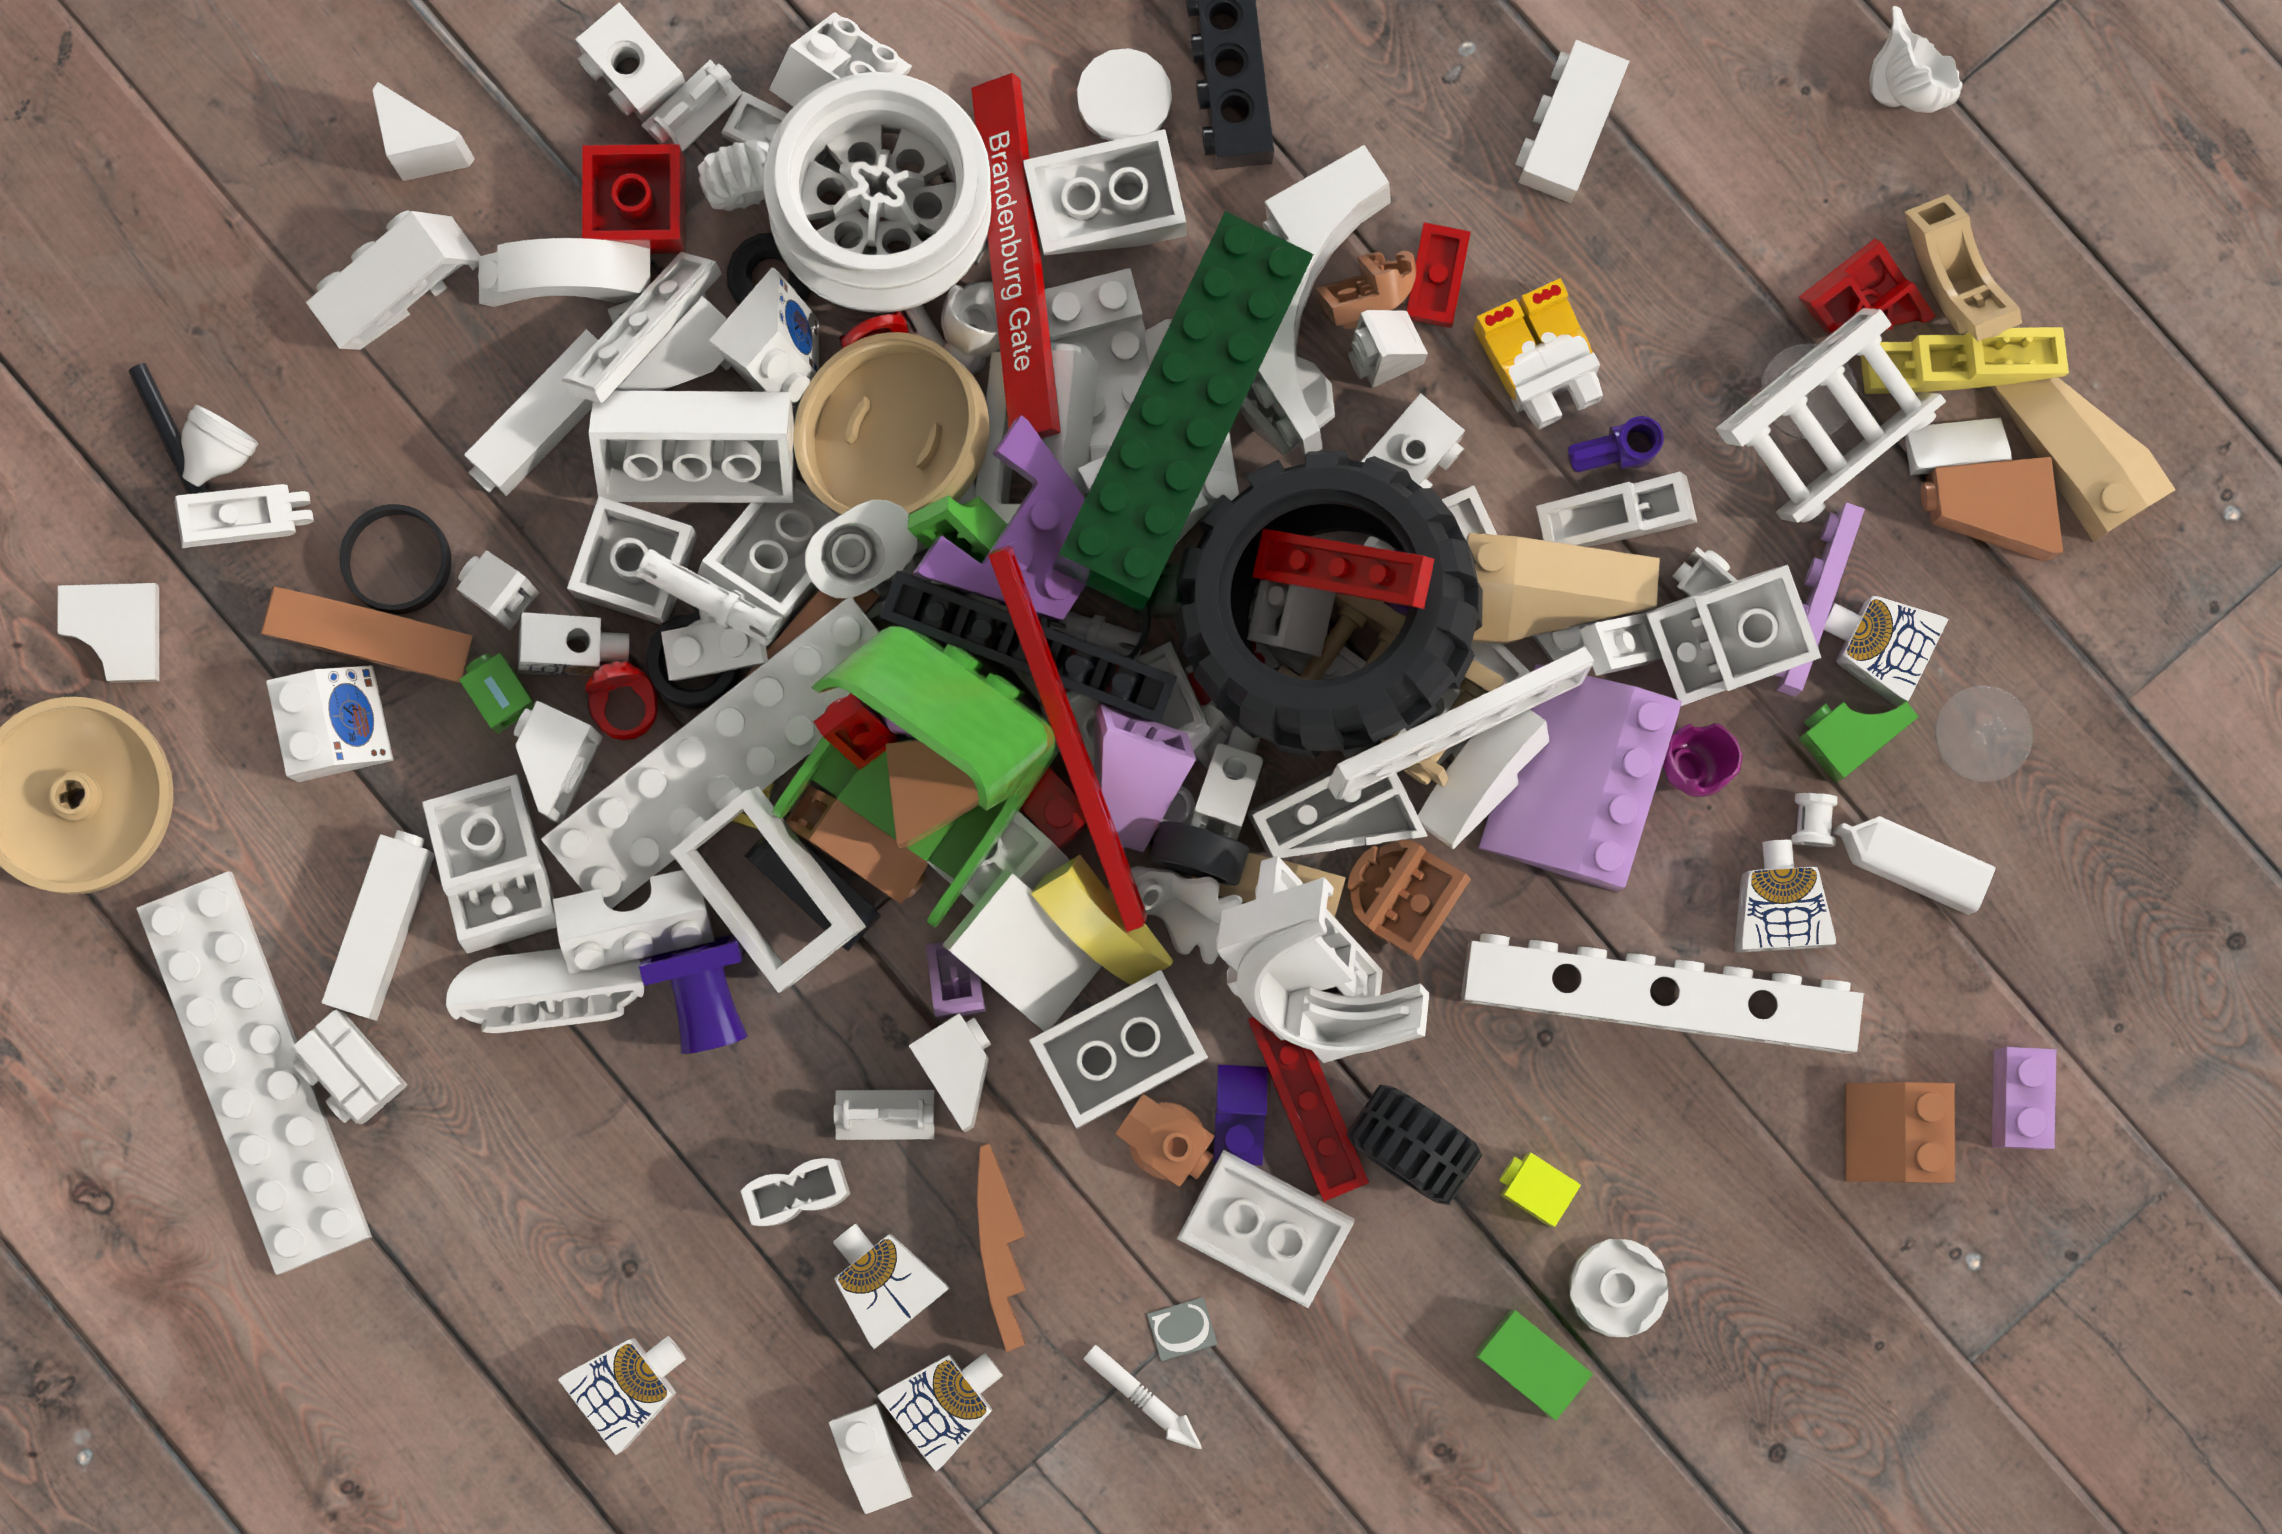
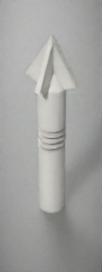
M1097 1345L1088 1352L1083 1360L1127 1398L1131 1397L1130 1401L1134 1400L1135 1405L1138 1403V1407H1142V1411L1167 1431V1440L1202 1449L1186 1415L1179 1417L1155 1395L1152 1397V1393H1148L1147 1388L1144 1390L1143 1385L1139 1386L1141 1384Z

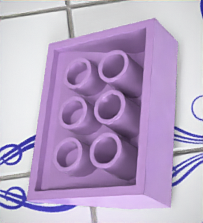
M1535 664L1533 671L1543 667L1544 665ZM1587 675L1581 685L1531 708L1530 710L1546 720L1550 742L1517 773L1519 784L1489 813L1478 849L1616 893L1626 887L1682 701L1639 687Z

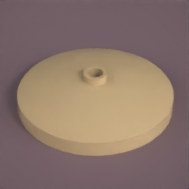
M60 697L27 707L15 714L0 727V866L6 872L27 885L59 894H85L103 890L120 883L134 874L150 859L161 843L170 822L173 807V781L169 763L163 749L153 734L139 720L120 708L101 700L86 697ZM84 790L85 797L80 800V805L75 807L73 804L74 794L77 791Z

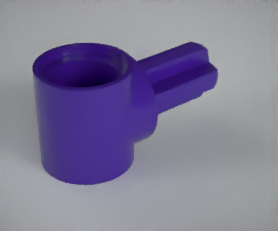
M1646 416L1634 417L1624 424L1610 427L1609 435L1570 445L1568 447L1569 463L1573 471L1578 473L1614 463L1617 464L1619 469L1644 467L1660 451L1664 441L1663 431L1660 425L1652 418ZM1632 432L1643 433L1650 441V450L1645 453L1635 452L1627 443V435Z

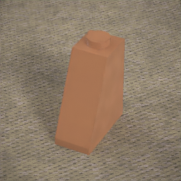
M2051 457L1938 467L1926 476V482L1921 484L1922 507L1924 511H1930L1931 524L2040 561L2053 560L2063 553Z
M919 740L886 744L896 842L899 848H907L979 806L978 791L974 781L965 772Z
M812 786L808 787L785 821L795 835L900 904L904 902L906 897L910 898L916 894L924 882L925 874L923 872L929 865L925 860L908 848H899L894 838L838 799Z

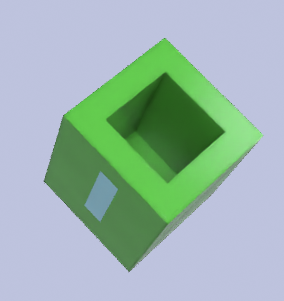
M487 653L475 659L465 668L468 674L459 679L490 728L497 734L516 723L526 708L533 710L536 702L509 661L501 653L494 657Z

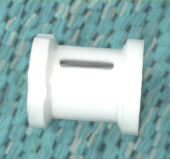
M1816 793L1795 794V803L1798 804L1797 833L1791 836L1792 844L1809 847H1834L1836 845V838L1831 836L1833 807L1837 806V796Z

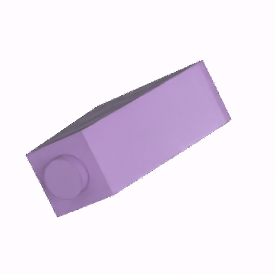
M1100 703L1095 716L1094 770L1122 847L1144 852L1196 758L1188 733Z

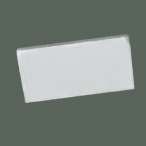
M2001 418L1932 424L1917 432L1910 431L1905 435L1910 476L1929 474L1938 467L2012 460L2010 446Z

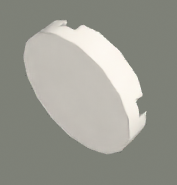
M1130 48L1109 50L1094 58L1082 72L1077 88L1078 111L1087 129L1096 136L1098 135L1108 140V142L1159 131L1166 121L1172 105L1170 80L1162 65L1147 53Z
M1607 1239L1590 1246L1576 1260L1569 1277V1297L1576 1315L1590 1329L1608 1337H1629L1648 1330L1661 1317L1668 1301L1666 1273L1662 1262L1648 1247L1632 1240Z

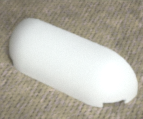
M561 949L490 957L471 964L454 978L447 992L446 1007L454 1019L457 1020L461 1016L471 1022L482 1024L481 1031L486 1033H506L610 1020L624 1014V1007L632 1003L637 997L642 998L644 986L639 970L640 961L635 959L569 974Z

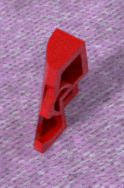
M1875 238L1798 297L1828 335H1831L1863 308L1882 310L1892 324L1885 331L1892 330V326L1914 321L1925 323L1936 317L1915 284L1905 278L1883 243Z

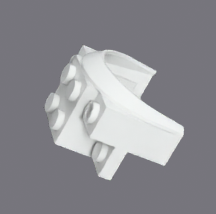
M1279 856L1261 861L1258 884L1255 888L1256 900L1223 910L1219 934L1216 937V950L1221 958L1230 964L1227 970V985L1236 996L1242 999L1248 1011L1280 1040L1286 1039L1293 1044L1312 1050L1323 1063L1425 1037L1429 992L1420 983L1380 995L1383 970L1326 909L1327 899L1333 895V886L1324 877L1303 884ZM1336 986L1341 995L1327 993L1322 990Z

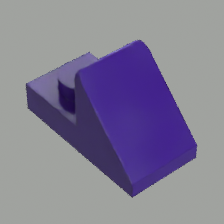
M1218 1064L1213 1163H1217L1223 1150L1252 1165L1263 1166L1265 1116L1267 1115V1067Z

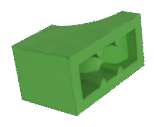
M947 495L908 515V530L928 550L935 539L942 535L981 564L1007 526L1006 522L980 497L961 505Z
M1844 702L1833 710L1827 704H1824L1804 721L1809 730L1798 739L1831 779L1837 783L1919 716L1907 702L1896 709L1880 714L1855 712L1850 710Z

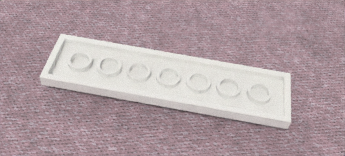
M849 596L768 659L766 663L759 666L548 832L541 840L583 892L601 888L606 906L612 909L675 859L670 850L682 842L677 834L697 818L702 817L706 822L718 813L719 810L715 803L736 787H739L744 792L758 786L762 791L813 751L823 737L813 721L824 714L826 708L832 702L847 697L850 692L838 687L818 693L811 687L880 631L854 598Z
M230 871L137 907L141 922L275 1274H283L372 1238L315 1086L309 1084L293 1065L299 1059L291 1050L293 1045L297 1043V1039L233 873Z

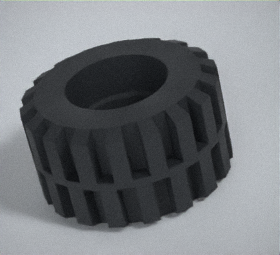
M1379 1085L1346 1133L1351 1145L1407 1186L1439 1204L1449 1205L1482 1157L1477 1144L1466 1134L1411 1096L1395 1087Z

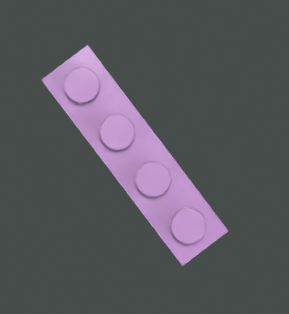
M1847 502L1837 511V514L1831 512L1828 514L1820 535V540L1827 542L1822 558H1813L1805 578L1804 585L1810 586L1811 590L1806 604L1802 605L1817 646L1819 645L1865 510ZM1813 661L1774 674L1780 677L1776 691L1793 697L1802 692Z

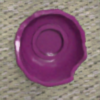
M1690 723L1677 730L1671 736L1663 768L1672 786L1692 797H1706L1720 792L1740 772L1743 754L1737 738L1723 725L1713 723L1704 727H1694Z

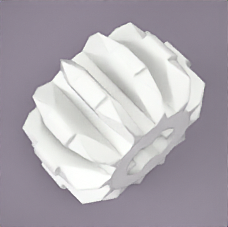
M751 139L745 143L735 142L731 146L720 147L719 151L710 153L704 158V161L698 166L699 182L705 197L713 209H724L725 211H732L741 207L745 209L749 205L760 204L761 200L765 199L763 176L769 148L768 143L757 142Z

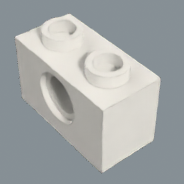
M620 2L575 39L582 53L577 60L585 71L595 81L603 77L613 88L608 95L616 106L626 116L634 112L643 123L686 83L682 72ZM635 58L640 61V64L633 73L620 74L616 72V67L621 60Z

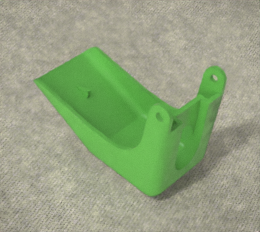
M891 626L877 633L819 679L811 688L818 693L838 687L849 691V694L852 693L869 705L880 717L881 714L965 772L974 781L978 791L979 806L914 845L907 847L923 860L931 862L954 879L927 919V923L936 928L1058 754L1059 747L1049 720L1020 701L1025 694L1020 688L1002 676L999 677L996 674L989 673L986 677L979 671L984 664L961 648L951 646L950 644L944 648L924 634L903 627ZM822 737L782 793L772 811V814L781 820L791 810L809 783L814 780L837 796L839 801L896 840L886 751L862 769H859Z

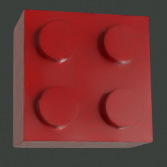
M680 144L582 145V238L637 245L650 249V254H679L681 251L686 253V160Z

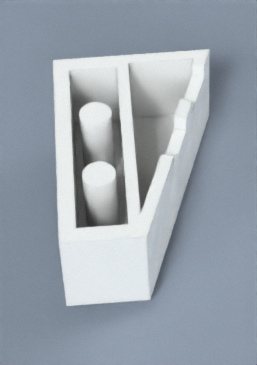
M404 211L387 224L388 232L376 242L371 241L358 248L351 256L353 262L343 271L334 272L318 283L316 287L318 292L306 303L339 349L361 350L409 316L410 313L407 308L429 289L435 297L446 290L447 286L442 281L463 265H469L472 270L479 266L480 254L452 216Z
M1334 767L1246 812L1267 855L1271 858L1275 856L1285 858L1428 836L1397 773L1341 800H1336L1327 786L1334 772Z

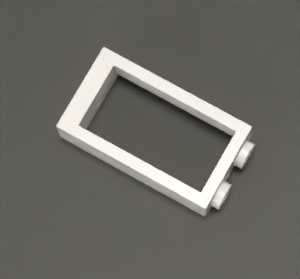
M757 786L742 792L739 787H736L715 803L719 812L705 822L702 817H699L677 834L682 842L670 850V852L773 987L780 993L799 981L866 928V926L783 818L780 820L772 814L774 806L761 789ZM743 811H745L832 924L831 927L785 963L778 957L696 850Z

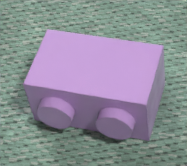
M2019 1047L1994 1049L1992 1148L2055 1149L2056 1049Z

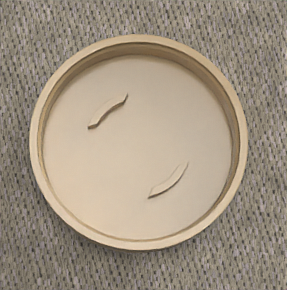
M901 332L872 335L841 349L823 364L810 381L801 398L795 417L793 438L795 458L800 473L809 489L820 501L839 515L869 500L891 501L902 506L910 515L947 495L957 502L969 489L981 469L988 447L990 432L988 407L984 394L970 371L946 349L934 341L922 336Z

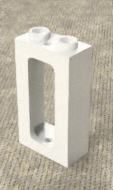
M1054 344L1052 358L1061 433L1044 438V443L1084 496L1085 488L1079 476L1078 468L1088 464L1099 362L1081 354L1082 348L1079 346ZM991 352L986 396L990 432L986 455L977 474L975 496L976 498L980 497L1008 524L1021 504H1008L1012 468L993 455L1009 427L1000 352Z

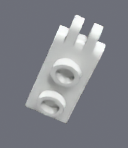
M284 484L175 496L174 501L182 548L285 537L296 533L295 526L314 522L311 510L292 511L294 507H302L311 503L309 492L289 493L288 485Z

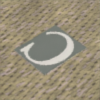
M1204 1297L1147 1314L1161 1362L1218 1345Z

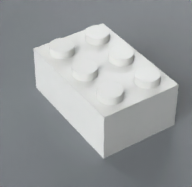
M1161 970L1029 1040L1076 1129L1208 1058Z

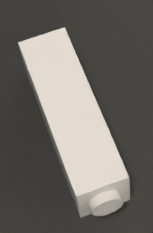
M587 329L464 454L474 466L468 473L489 493L496 486L507 496L592 409L593 401L567 393L561 382L563 377L598 341Z
M400 830L396 831L394 838L380 834L322 1004L368 1019L378 1020L435 855L433 852L422 848L425 839Z

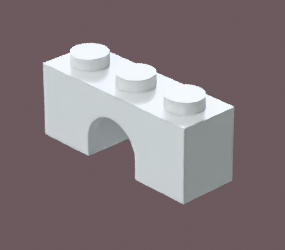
M684 870L650 877L652 889L650 898L641 907L631 911L620 912L608 908L601 888L553 899L559 944L569 974L714 942L707 899Z

